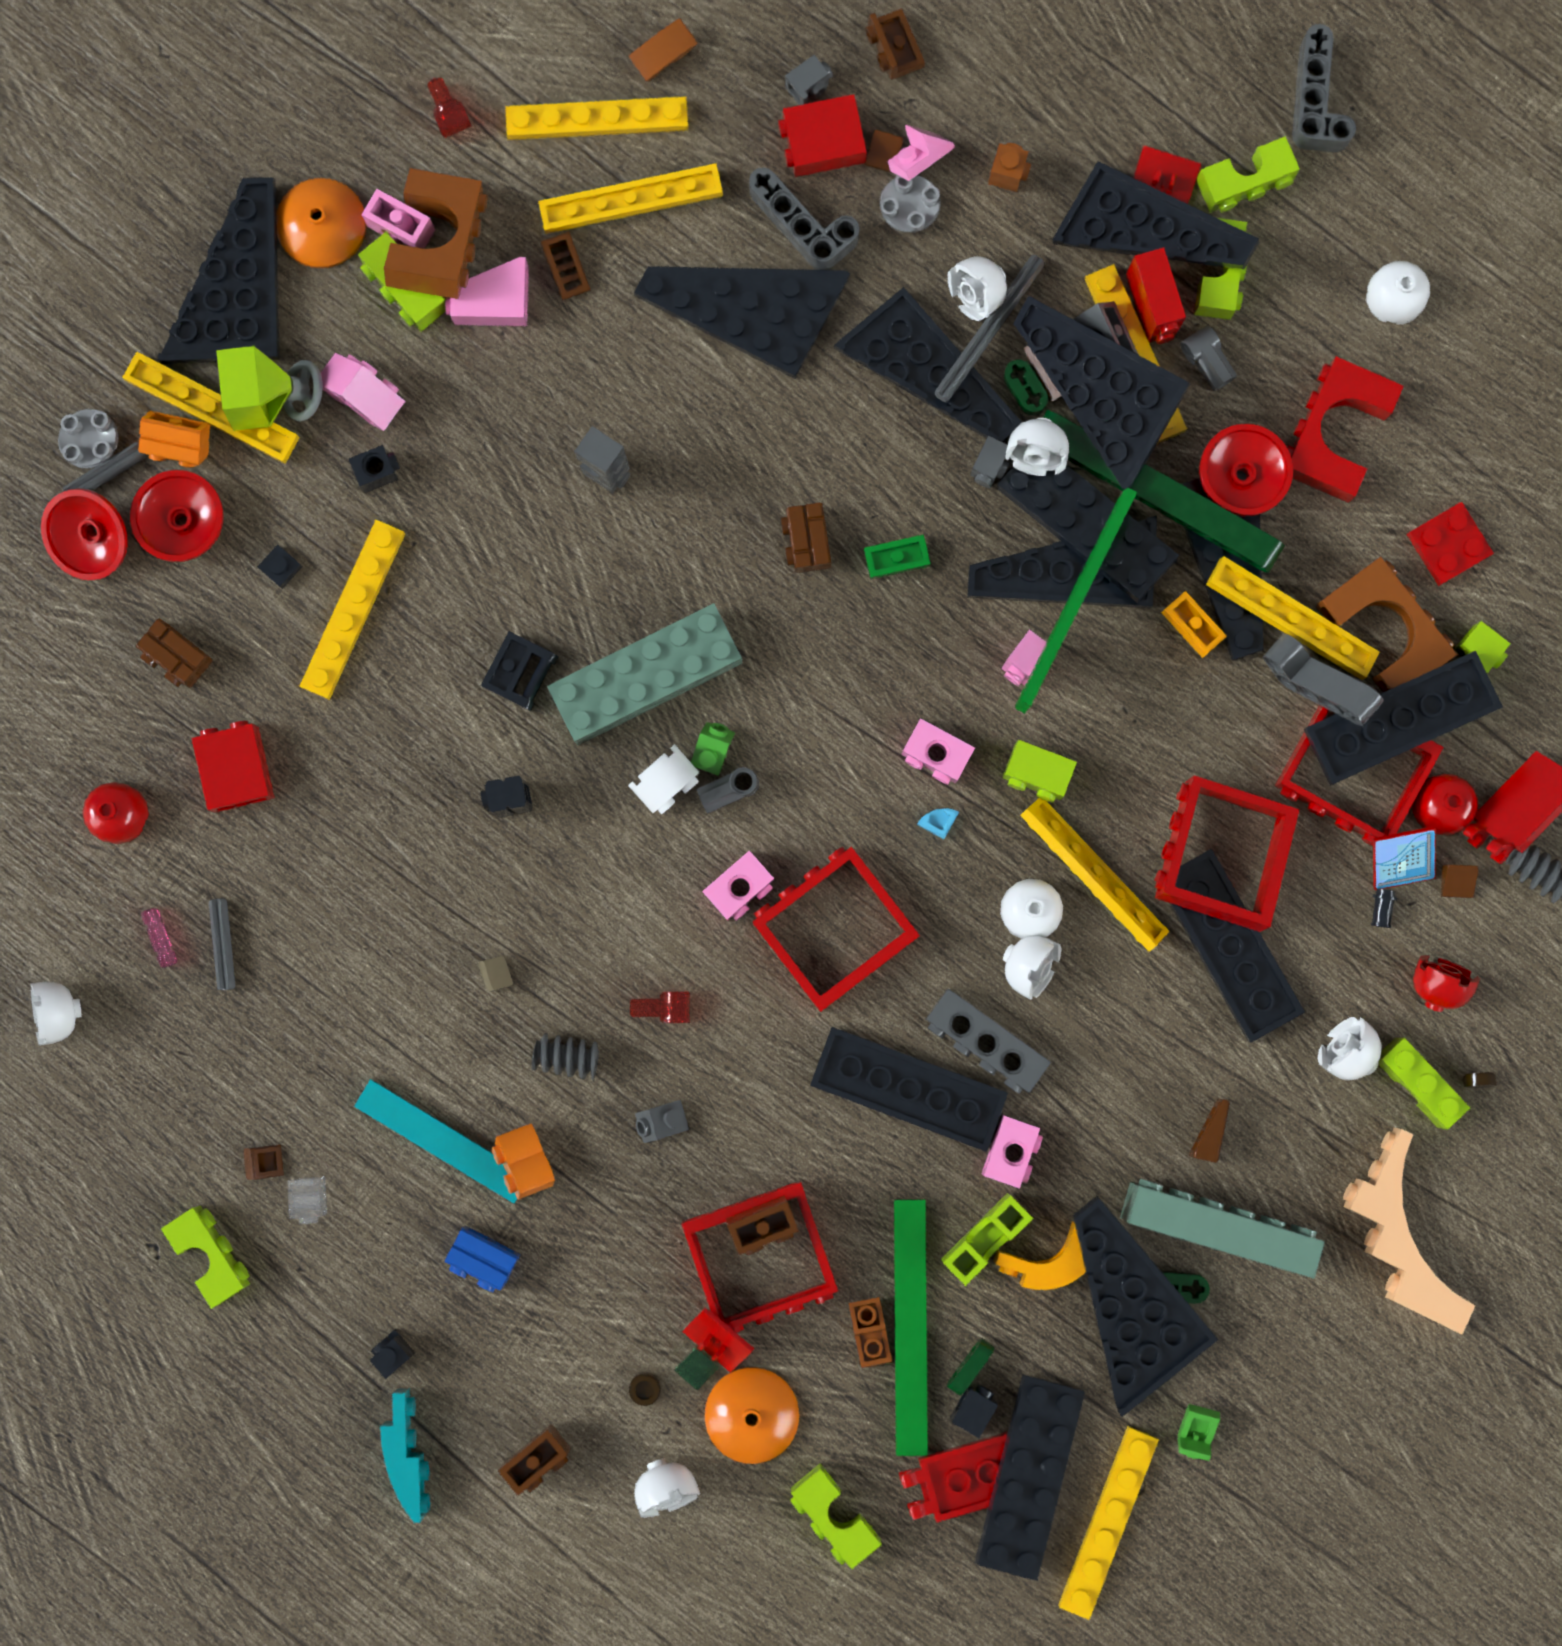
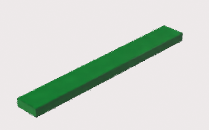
M1127 487L1119 496L1015 704L1016 710L1025 714L1032 705L1137 494L1136 491Z
M894 1199L896 1456H928L926 1200Z

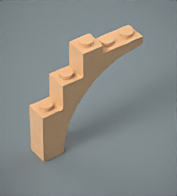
M1393 1128L1392 1132L1388 1131L1382 1141L1381 1148L1384 1150L1379 1161L1374 1160L1368 1171L1369 1182L1356 1179L1354 1183L1351 1182L1343 1196V1199L1346 1200L1343 1207L1377 1223L1375 1229L1371 1228L1366 1235L1364 1245L1367 1247L1364 1252L1398 1268L1396 1274H1391L1386 1283L1385 1290L1388 1292L1385 1297L1457 1333L1463 1334L1475 1305L1454 1293L1433 1273L1414 1243L1405 1217L1402 1195L1405 1157L1413 1134L1400 1128Z

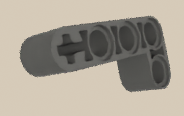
M1323 24L1311 26L1300 45L1292 138L1295 145L1304 150L1341 152L1345 150L1354 137L1356 124L1349 116L1327 113L1333 33L1329 27ZM1316 41H1317V46L1320 47V48H1319V50H1318L1317 53H1314V51L1316 50ZM1308 69H1316L1320 76L1311 75ZM1305 98H1313L1318 105L1308 104ZM1303 127L1312 128L1315 135L1305 133ZM1333 130H1341L1345 138L1337 137Z
M763 167L752 172L749 178L751 198L814 269H831L857 246L860 229L856 219L847 215L841 216L823 229L773 171ZM779 204H786L791 208L786 213H780L775 210ZM800 226H805L810 229V233L801 236L795 230ZM842 229H848L853 233V236L844 239L838 235V232ZM824 248L831 254L826 258H819L815 255V252L818 249Z
M1283 633L1263 656L1268 667L1285 687L1357 725L1363 726L1384 701L1380 694L1370 686L1310 657L1304 647L1295 638L1286 633Z

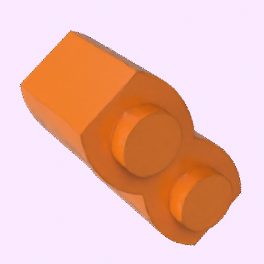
M532 1124L496 1136L492 1153L498 1165L503 1164L507 1175L504 1176V1182L510 1194L515 1193L519 1200L554 1185L555 1178Z

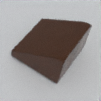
M874 130L865 165L893 173L890 171L888 161L902 149L903 138Z
M1443 865L1441 897L1473 898L1478 876V866Z
M281 1144L244 1149L247 1180L284 1176Z

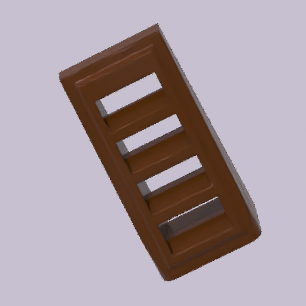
M569 231L540 242L562 301L591 290ZM566 244L568 250L552 255L551 249ZM571 256V262L556 266L555 261ZM575 267L577 273L563 278L560 277V272ZM580 279V285L565 290L563 284Z
M1217 1099L1190 1150V1157L1217 1163L1230 1106L1228 1100Z

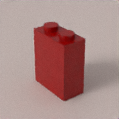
M854 94L783 108V120H778L781 139L787 138L789 149H784L787 168L793 167L795 177L866 163L867 152Z
M1163 247L1134 256L1126 274L1143 331L1149 343L1156 341L1157 344L1173 340L1175 338L1174 335L1178 333L1186 318Z
M247 720L231 723L230 729L219 731L218 728H209L200 731V736L191 738L208 811L217 813L275 799L258 726L252 723L249 724Z

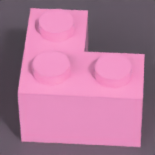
M335 353L321 372L323 390L336 401L350 407L370 425L384 431L405 403L396 394L399 389L386 379H383V381L379 380L375 376L378 371L367 362H360L350 354L347 357H343Z

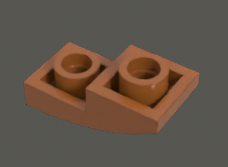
M679 18L630 54L629 58L644 79L651 81L672 62L676 63L699 43L682 19Z
M880 1298L849 1303L861 1369L892 1363Z

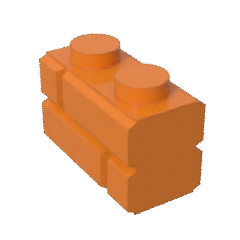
M149 411L140 420L139 453L148 454L149 458L154 461L171 459L179 461V465L183 467H196L208 456L210 423Z

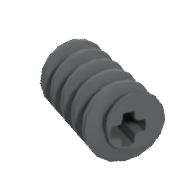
M1536 845L1528 847L1523 853L1514 849L1509 854L1505 863L1506 865H1511L1508 875L1512 876L1520 871L1519 882L1521 883L1531 878L1529 888L1533 890L1538 885H1541L1540 895L1542 897L1551 891L1553 894L1550 902L1553 904L1562 898L1561 861L1558 859L1550 861L1551 855L1547 852L1540 854V848Z
M544 1033L541 1040H537L535 1043L531 1070L536 1071L541 1063L543 1073H548L553 1065L555 1075H560L566 1067L567 1076L573 1077L578 1069L580 1079H585L588 1073L591 1072L592 1081H594L599 1058L598 1044L594 1041L590 1049H586L585 1040L581 1039L578 1046L574 1047L573 1038L569 1037L565 1045H562L560 1035H557L554 1041L550 1043L548 1033Z

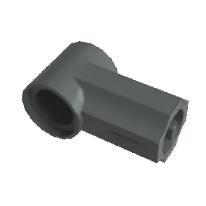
M1210 326L1202 328L1181 341L1180 345L1185 357L1191 364L1197 365L1213 392L1221 389L1237 377V374L1221 351V342L1217 334Z
M742 767L696 790L707 814L744 797L754 795L759 789V779L752 770ZM748 774L752 777V786L745 791L739 790L736 785L738 777Z

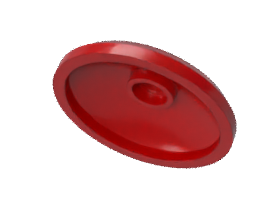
M1237 424L1223 429L1209 441L1201 456L1199 474L1204 491L1213 503L1234 515L1255 516L1271 510L1285 497L1293 478V463L1288 448L1272 431L1254 424ZM1243 471L1247 478L1245 480L1239 479L1237 472Z
M184 470L165 471L151 477L137 491L130 509V524L138 543L154 557L168 562H185L203 555L218 539L224 520L223 505L214 487L201 476ZM181 516L187 517L184 525H178V519Z
M70 489L52 498L44 509L41 519L42 540L51 559L64 572L82 580H98L112 574L120 567L127 552V531L121 515L105 497L87 489ZM93 526L96 528L97 533L94 532Z

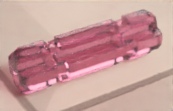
M157 908L145 910L141 913L144 925H148L146 930L154 952H158L157 960L161 968L173 966L177 963L175 952L170 949L172 944L165 925L160 922L162 920L160 912Z

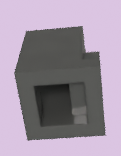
M813 55L785 75V88L798 105L808 104V100L811 97L816 99L827 90L828 82L833 77V72L825 61L820 62Z
M990 436L987 437L970 476L975 478L974 481L985 488H991L996 477L999 479L1003 478L1009 466V463L1004 461L1006 459L1007 444Z

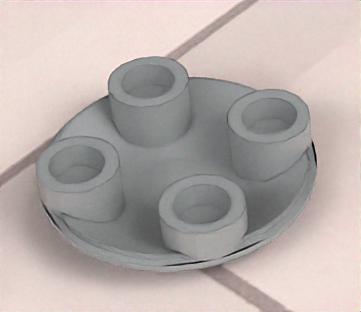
M897 175L882 191L880 197L882 216L890 226L899 231H921L930 226L938 216L940 192L937 187L922 176L917 175L908 181Z
M84 409L62 418L58 445L63 457L72 465L80 468H94L108 460L115 452L118 444V430L114 421L105 412L95 409Z

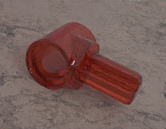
M442 77L431 79L427 83V87L436 105L433 115L443 138L445 139L472 127L461 101L452 99Z
M690 991L662 992L660 998L631 999L630 1015L631 1017H660V1022L690 1023Z

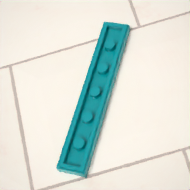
M373 1079L369 1080L354 1107L510 1202L515 1203L517 1201L515 1193L510 1194L505 1185L504 1176L507 1175L503 1164L498 1165L490 1150Z

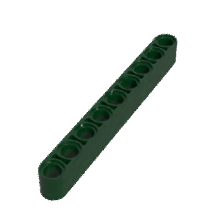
M1047 410L1043 418L1051 420L1067 436L1069 442L1067 460L1123 492L1124 489L1106 465L1083 428L1059 414ZM1147 464L1144 465L1131 488L1137 492L1136 500L1263 572H1270L1285 547L1280 540Z

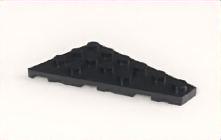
M273 177L242 179L237 189V196L227 210L228 215L209 247L207 259L202 262L198 270L197 280L192 290L188 291L178 312V319L173 323L169 331L170 336L163 351L158 354V361L161 364L218 362L216 350L255 346L271 360H280L276 181Z
M648 266L634 291V296L795 379L847 284L850 273L845 270Z
M1028 296L1014 321L1015 327L1037 357L1046 374L1064 398L1069 409L1073 412L1123 489H1127V487L1131 489L1191 384Z
M1097 1195L1073 1214V1219L1116 1408L1123 1417L1218 1341V1338Z

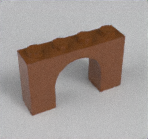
M410 168L403 192L404 204L424 215L446 220L457 232L448 243L432 249L390 243L384 265L385 284L387 287L459 299L461 288H467L469 269H466L468 262L473 263L475 244L472 243L474 237L479 238L481 219L478 218L480 212L485 213L487 194H483L482 181Z
M1380 556L1324 598L1316 607L1324 618L1337 626L1342 625L1360 610L1370 606L1387 607L1402 618L1408 633L1406 648L1395 662L1372 678L1382 692H1386L1443 666L1455 657L1457 653L1453 650L1455 646L1452 640L1446 634H1441L1435 627V619L1426 609L1422 610L1415 601L1416 595L1413 590L1407 585L1403 586L1396 577L1397 571L1389 561H1384Z

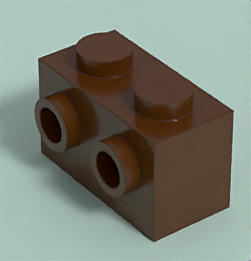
M785 1195L726 1218V1223L738 1255L746 1253V1255L754 1254L764 1248L763 1245L773 1241L776 1243L784 1242L794 1236L793 1233L798 1232Z
M551 1423L505 1461L498 1472L517 1496L525 1490L531 1493L544 1481L542 1476L550 1469L556 1472L569 1461L566 1456L570 1452L571 1447Z

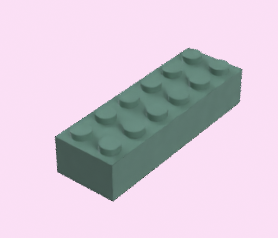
M713 603L548 685L547 688L574 742L578 746L743 663L742 657Z
M1140 1179L1139 1184L1130 1182L1120 1216L1122 1220L1136 1226L1315 1279L1325 1241L1316 1238L1317 1232L1291 1224L1290 1229H1286L1285 1222L1261 1215L1259 1221L1254 1219L1255 1213L1231 1206L1230 1210L1226 1211L1223 1210L1225 1204L1204 1197H1200L1199 1202L1193 1201L1194 1195L1174 1188H1170L1169 1193L1162 1191V1185Z

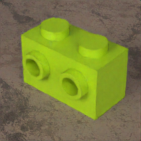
M1018 740L1015 743L1002 778L1008 780L1007 785L1021 791L1029 788L1038 792L1037 797L1054 802L1055 799L1061 800L1064 797L1077 762Z

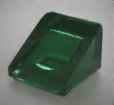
M696 1345L675 1367L674 1371L698 1390L719 1369V1366L703 1350L700 1351L699 1346Z

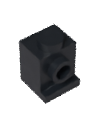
M395 1329L371 1350L374 1356L369 1361L387 1379L412 1357L415 1351Z

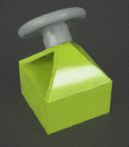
M255 346L216 350L222 410L234 431L271 427L282 406L287 415L295 421L309 419L318 409L323 393V381L318 367L313 362L308 360L299 361L286 373ZM300 371H302L300 378H299V377H296L297 374H298ZM310 375H312L313 385H314L313 395H312V396H311L310 393H309V392H310V387H309ZM296 400L303 401L306 409L302 412H297L292 402Z

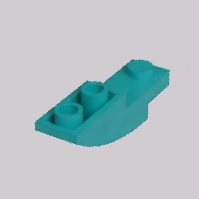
M402 1388L392 1393L393 1421H385L380 1426L381 1445L388 1476L396 1496L412 1521L420 1523L425 1517V1513L430 1511V1494L425 1493L424 1483L425 1480H429L430 1467L429 1461H424V1452H411V1449L416 1447V1430L411 1429V1416H415L416 1402L415 1397H410V1388Z

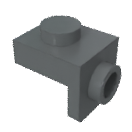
M681 1100L635 1114L637 1119L636 1129L644 1143L689 1130Z

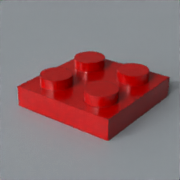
M1463 502L1456 504L1406 534L1438 586L1494 554Z

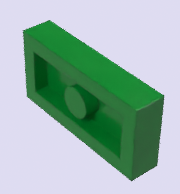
M924 534L864 548L870 580L931 565Z

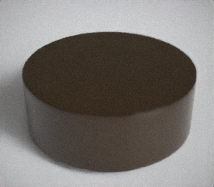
M1492 1072L1470 1073L1463 1076L1464 1088L1497 1086L1496 1074Z
M647 1372L636 1375L629 1385L631 1399L640 1406L653 1404L661 1392L658 1378Z

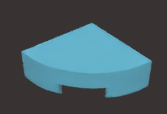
M949 808L936 809L925 814L917 825L944 840L959 812Z

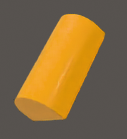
M1186 591L1161 612L1202 658L1227 637Z

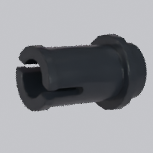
M1376 889V894L1372 896V898H1375L1371 926L1391 928L1394 901L1398 900L1395 897L1396 891Z

